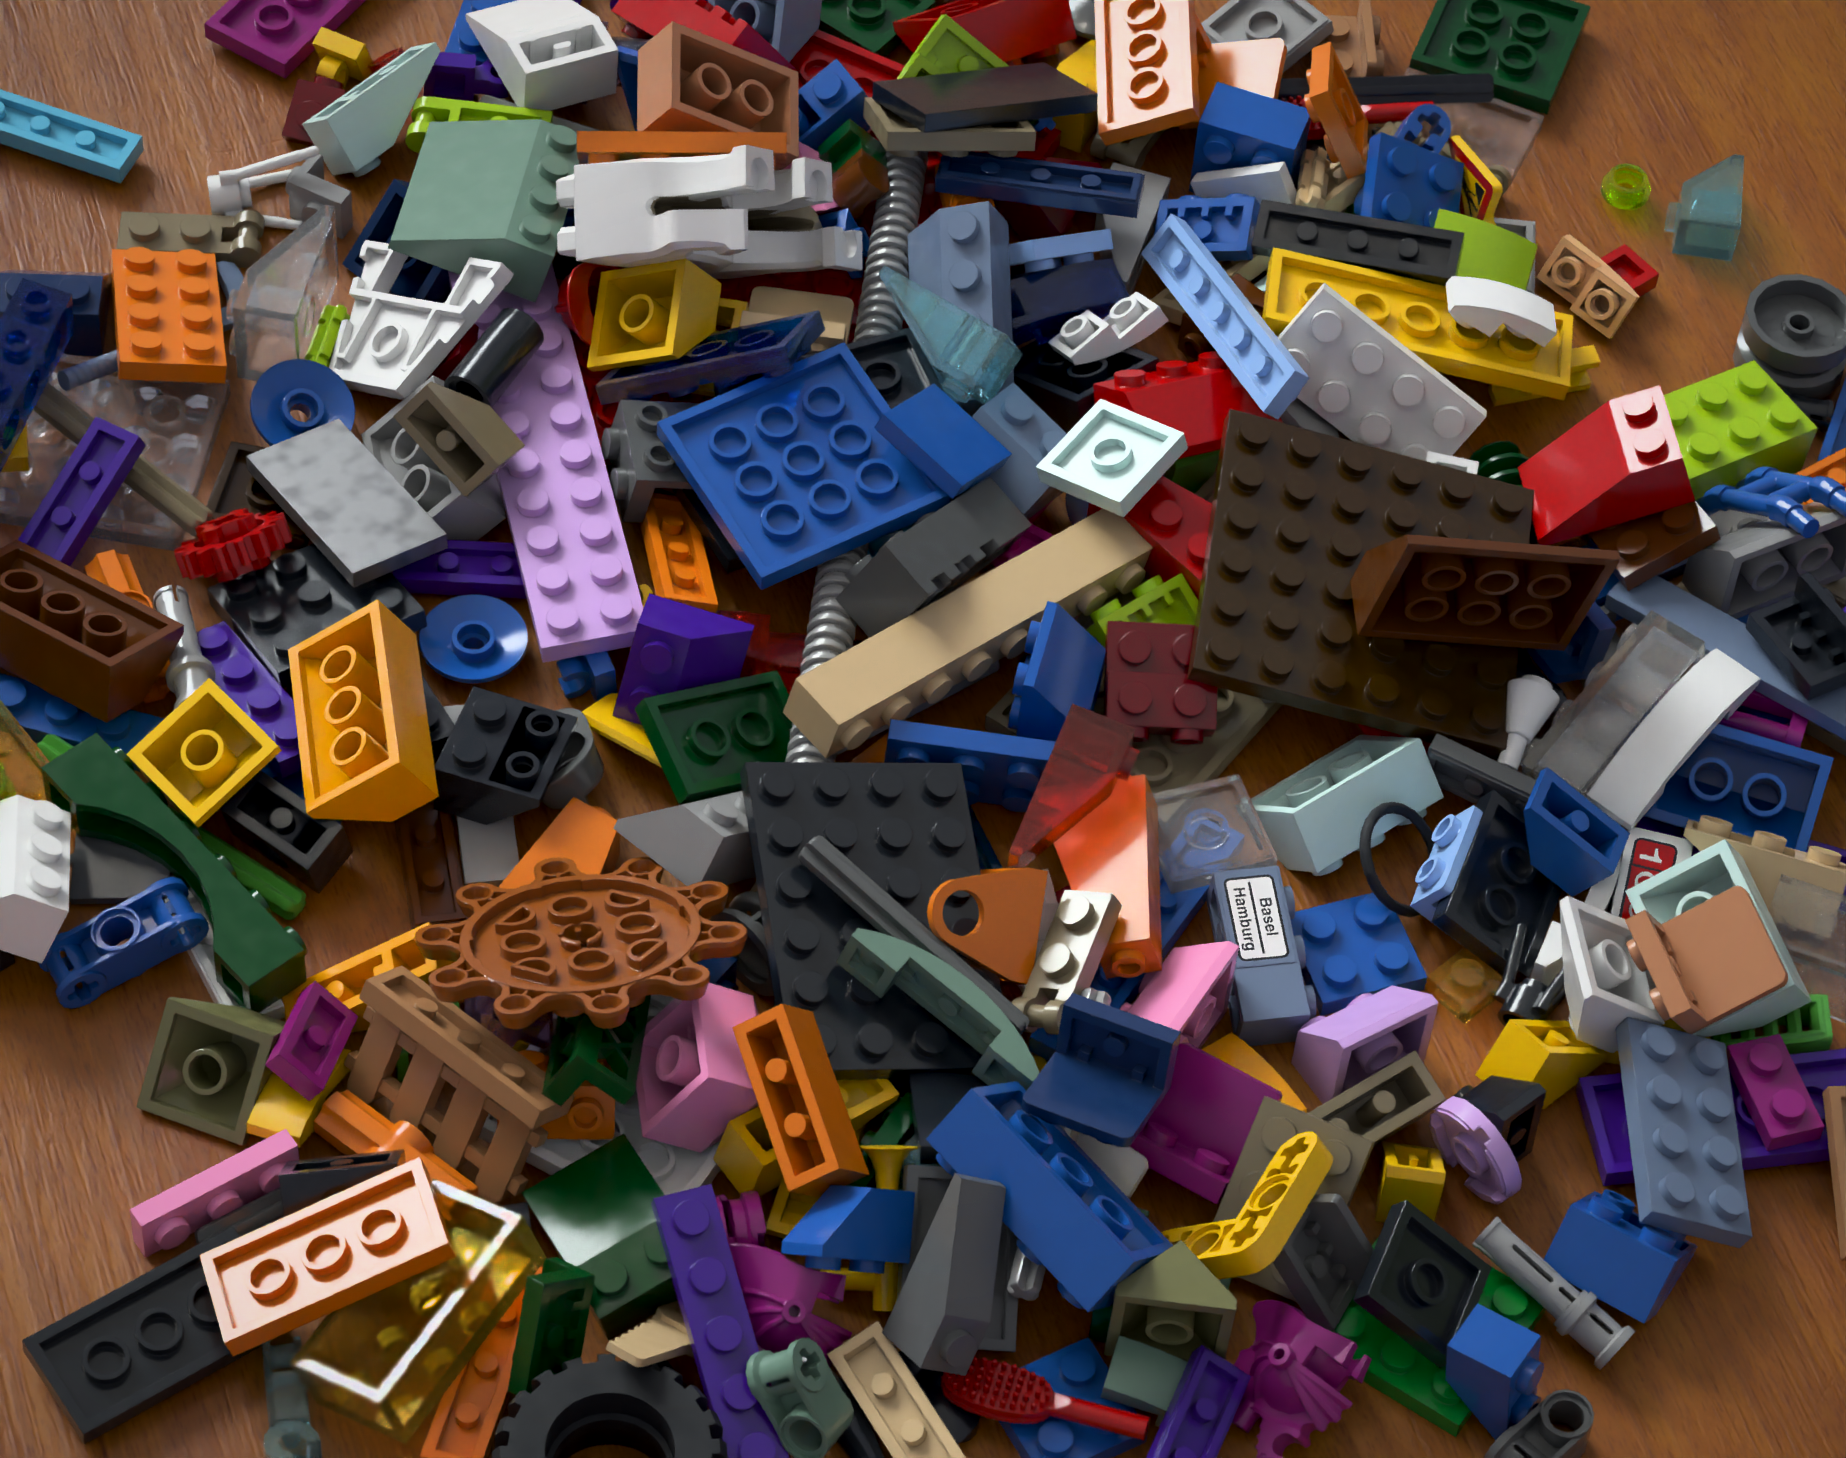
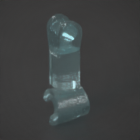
M300 1336L293 1337L294 1343L270 1346L269 1341L262 1344V1363L269 1430L264 1435L263 1441L264 1458H322L320 1437L318 1432L311 1426L304 1354ZM296 1367V1370L272 1372L273 1369Z

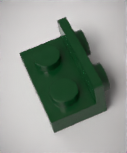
M553 1257L544 1260L542 1274L527 1276L516 1345L512 1358L508 1386L509 1392L517 1395L518 1392L525 1390L531 1394L532 1379L546 1370H551L556 1375L562 1372L563 1362L581 1357L595 1280L594 1274L560 1258Z

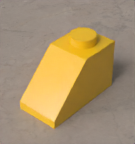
M1509 1019L1475 1075L1482 1081L1493 1075L1539 1083L1546 1090L1542 1108L1545 1109L1576 1085L1580 1077H1586L1600 1066L1608 1053L1600 1048L1577 1040L1569 1021Z

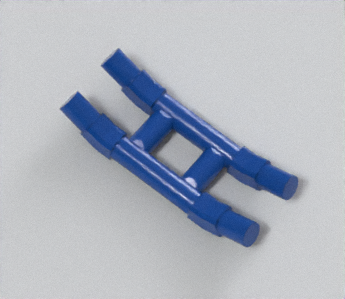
M1766 466L1758 467L1748 473L1735 487L1723 484L1717 485L1706 491L1701 498L1696 500L1708 516L1718 511L1728 510L1765 516L1773 521L1780 522L1787 528H1792L1807 539L1817 533L1820 524L1817 519L1803 510V506L1800 505L1801 503L1812 499L1814 502L1822 503L1829 509L1833 508L1846 518L1845 487L1836 480L1824 476L1808 477L1778 471L1776 468Z

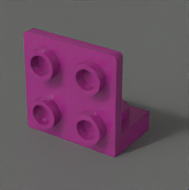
M1188 1042L1181 1043L1178 1046L1171 1087L1130 1147L1147 1159L1148 1168L1207 1200L1219 1204L1222 1201L1264 1096L1281 1101L1282 1093Z

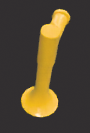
M903 1145L860 1146V1149L865 1151L871 1159L875 1172L876 1188L898 1190L900 1172L904 1160L911 1151L919 1148L917 1146ZM885 1262L884 1274L848 1271V1268H841V1271L820 1270L827 1273L846 1275L844 1290L873 1291L872 1310H893L897 1298L898 1263Z

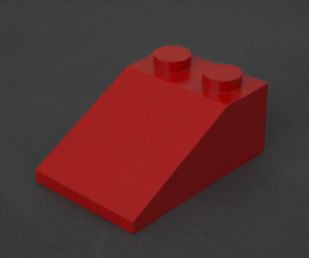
M1661 385L1607 401L1518 467L1523 487L1534 490L1532 522L1539 545H1551L1695 501Z

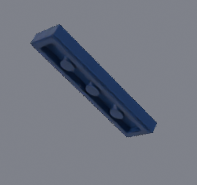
M969 151V154L964 157L942 155L936 174L935 192L1137 218L1144 190L1145 175L1018 157H998L988 153Z

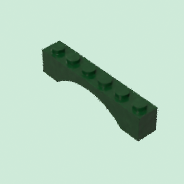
M95 733L41 767L46 800L54 803L62 810L71 812V827L80 836L108 840L137 850L162 864L177 878H181L185 882L189 891L201 905L213 932L216 980L241 1007L260 1013L307 981L305 967L307 948L300 935L290 926L283 928L274 919L264 897L254 889L248 891L237 880L236 872L230 862L222 854L217 853L213 855L206 848L194 824L186 817L179 819L169 809L165 796L153 782L145 784L138 777L130 759L118 746L111 748Z

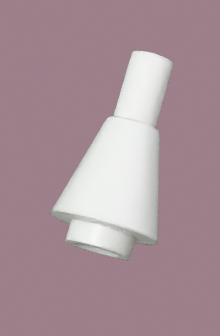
M1524 675L1522 678L1510 680L1507 685L1506 750L1500 753L1497 762L1516 771L1520 765L1526 745L1531 743L1560 702L1558 694L1546 679L1535 675Z

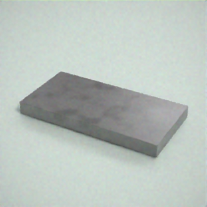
M340 419L246 456L247 470L353 587H357L448 548L447 533Z

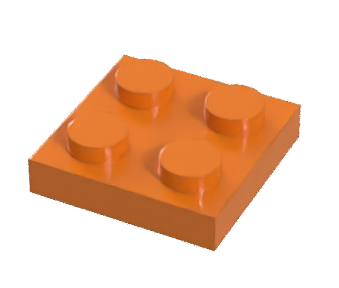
M1330 41L1312 48L1311 68L1306 70L1310 90L1308 94H1305L1304 99L1311 120L1314 123L1321 122L1326 132L1324 144L1333 164L1340 162L1347 179L1366 173L1368 120Z

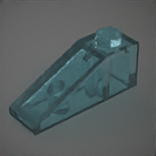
M884 265L878 274L930 364L944 379L940 386L951 396L963 403H967L972 397L985 404L995 397L1023 355L1009 336Z

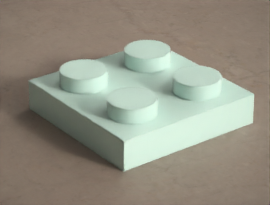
M1100 399L1036 466L1040 482L1124 517L1188 449L1183 432Z

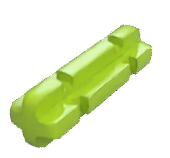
M328 304L322 309L318 325L305 356L306 360L318 362L329 368L341 321L350 320V315L346 313L347 308L344 305L338 304L333 306Z

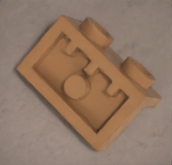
M1371 0L1359 1L1357 16L1325 15L1332 21L1334 32L1317 46L1331 41L1347 77L1383 76L1384 51L1376 50L1375 47L1380 41L1381 22L1379 15H1372ZM1312 50L1309 51L1310 68H1311Z

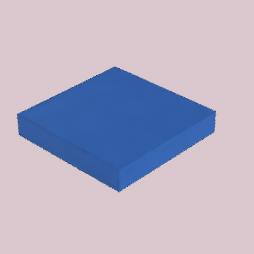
M935 383L884 413L874 426L886 440L952 499L1003 467L1012 455L1008 449Z

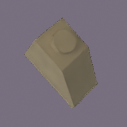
M429 382L393 416L465 497L490 479L525 446L490 405L434 382Z

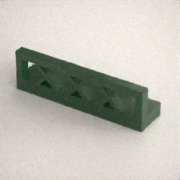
M647 995L642 1004L630 1007L625 1022L618 1027L612 1028L621 1043L615 1041L608 1029L594 1026L585 1013L575 1017L557 1016L542 1094L559 1106H562L578 1087L587 1080L625 1105L635 1094L651 995ZM598 1059H606L613 1072L597 1062Z

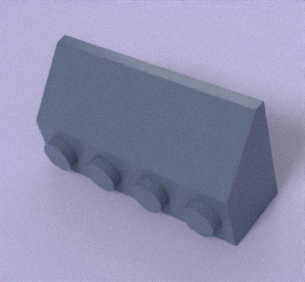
M989 201L941 208L908 234L910 327L914 328L944 392L971 417L981 406L1014 383L1008 222Z

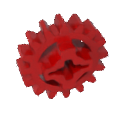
M248 508L234 510L214 520L206 521L195 527L198 537L183 541L181 543L182 546L174 549V556L182 578L189 577L190 580H193L203 575L204 578L212 576L213 578L217 577L218 582H226L269 565L271 563L270 552L285 548L286 543L292 542V534L283 512L277 514L276 511H272L265 515H262V513L254 515L253 512L249 513Z

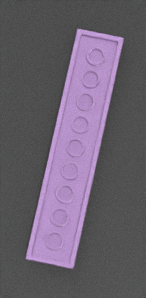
M552 263L536 303L501 291L475 322L479 326V339L503 309L515 308L530 315L539 324L544 335L543 344L492 407L525 444L515 456L496 472L543 663L631 647L636 627L643 611L642 600L570 329L562 321L561 315L556 313L554 309L558 304L559 288ZM448 271L449 284L452 291L460 275Z

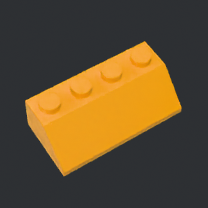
M377 599L288 649L306 813L313 819L393 822L439 797L417 637L409 627Z

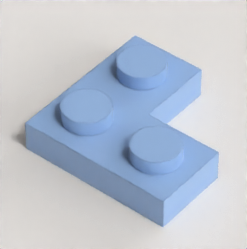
M1111 229L1009 244L1010 266L1024 264L1025 273H1034L1062 268L1061 258H1063L1064 267L1094 263L1093 252L1114 249Z

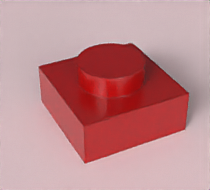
M1626 244L1600 258L1622 277L1639 296L1654 289L1657 285L1659 273Z

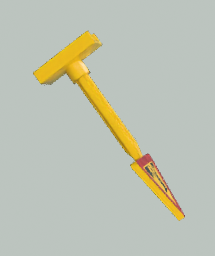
M1459 135L1449 137L1448 143L1451 159L1464 163L1459 206L1460 213L1496 225L1494 213L1503 191L1502 184ZM1594 345L1572 349L1570 387L1567 393L1590 388L1591 381L1587 369L1597 368L1601 362ZM1489 384L1488 392L1494 406L1545 397Z

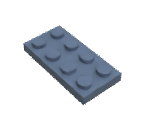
M1627 1017L1615 1030L1639 1221L1642 1224L1741 1248L1752 1238V1229L1726 1045L1716 1040Z

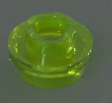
M1619 164L1614 166L1603 177L1600 191L1602 197L1610 205L1619 209L1632 210L1640 208L1647 203L1651 186L1643 169L1633 164Z

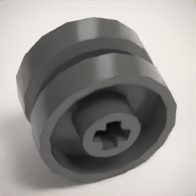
M1803 274L1779 275L1761 282L1749 295L1733 353L1735 367L1755 360L1780 388H1789L1791 394L1817 399L1828 397L1840 385L1846 365V296L1841 290L1826 281Z

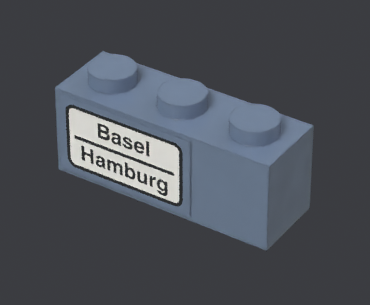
M1279 866L1213 872L1206 902L1215 943L1230 941L1239 946L1228 1003L1233 1033L1249 1046L1296 1042L1297 1033L1309 1019L1316 1017V997L1312 985H1304L1301 969L1305 968L1306 953L1302 936H1294L1291 919L1295 917L1293 890L1291 886H1283Z

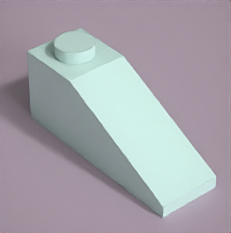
M436 42L409 48L302 124L313 144L319 148V154L323 156V161L332 176L353 173L355 177H359L372 171L381 163L378 156L394 145L441 51Z

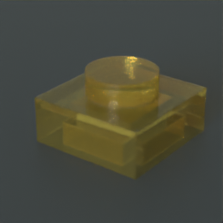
M1464 947L1427 976L1425 991L1432 994L1439 1003L1466 1024L1495 1000L1493 995L1500 985L1502 977Z

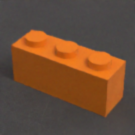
M782 1003L732 1027L788 1192L820 1198L830 1185L846 1186L868 1176L869 1172L813 1012Z

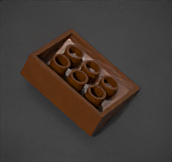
M1407 534L1367 550L1350 580L1358 636L1564 651L1619 563V551Z

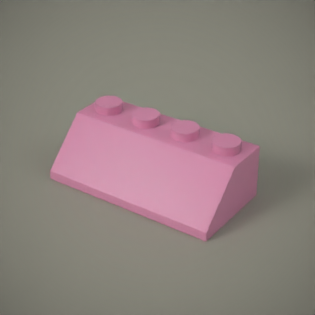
M1230 941L1173 948L1162 963V971L1149 972L1144 975L1139 987L1140 995L1134 1004L1125 1002L1119 1010L1181 1031L1179 1044L1188 1042L1200 1049L1227 1012L1239 946Z

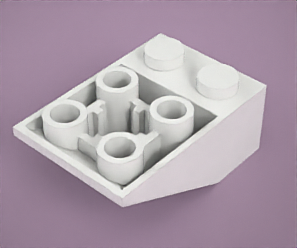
M517 0L466 14V21L517 107L550 111L616 93L619 49L600 18L573 0Z

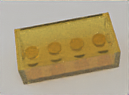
M432 1179V1184L456 1257L327 1314L290 1362L317 1404L404 1444L409 1441L525 1288L527 1276L534 1275L547 1258L522 1215L436 1179Z

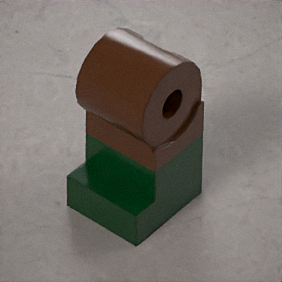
M850 118L818 146L819 158L822 161L830 162L832 165L833 198L843 210L849 209L853 217L858 218L863 215L865 207L872 200L882 197L889 191L886 150L878 140Z

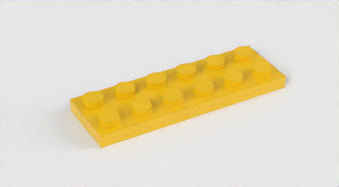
M1273 247L1268 263L1262 318L1275 335L1279 336L1322 284L1326 283L1439 373L1564 401L1570 387L1573 315L1554 311L1557 334L1545 347L1529 338H1518L1507 329L1504 323L1489 337L1474 327L1471 329L1465 328L1453 319L1448 312L1446 286Z

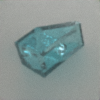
M1734 154L1682 184L1678 203L1669 202L1666 214L1665 232H1673L1672 253L1732 261L1741 228L1744 155Z

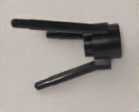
M1522 922L1516 925L1503 978L1493 995L1496 1001L1503 1004L1497 1015L1504 1026H1506L1509 1019L1546 1020L1566 997L1563 967L1549 986L1533 978H1525L1522 984H1514L1527 931L1526 924Z

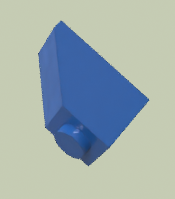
M1546 767L1540 771L1523 811L1531 865L1573 897L1614 874L1630 833L1551 769Z

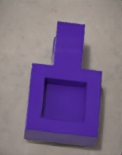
M440 52L424 83V96L473 101L474 94L491 95L497 98H507L509 96L507 88L491 61L487 60L482 65L476 66V55Z

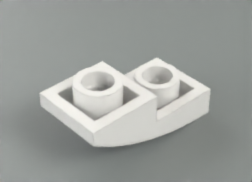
M1452 276L1446 282L1448 312L1457 323L1465 328L1471 329L1474 327L1490 337L1504 323L1507 329L1518 338H1529L1542 347H1545L1557 334L1554 305L1535 294L1505 283L1482 278Z
M1136 291L1130 297L1118 301L1111 308L1109 315L1103 320L1089 310L1071 318L1062 326L1060 333L1048 343L1054 351L1075 365L1090 363L1112 356L1137 344L1169 320L1157 304Z

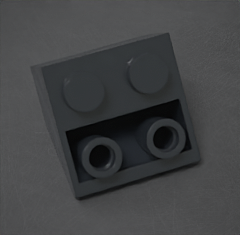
M473 686L434 766L439 797L434 799V810L488 825L538 808L578 725V717Z

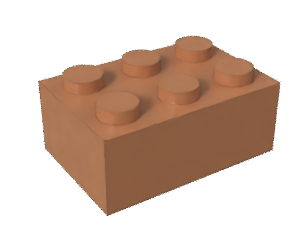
M672 21L638 50L637 131L787 132L786 166L775 168V170H783L792 163L793 159L799 157L798 72Z

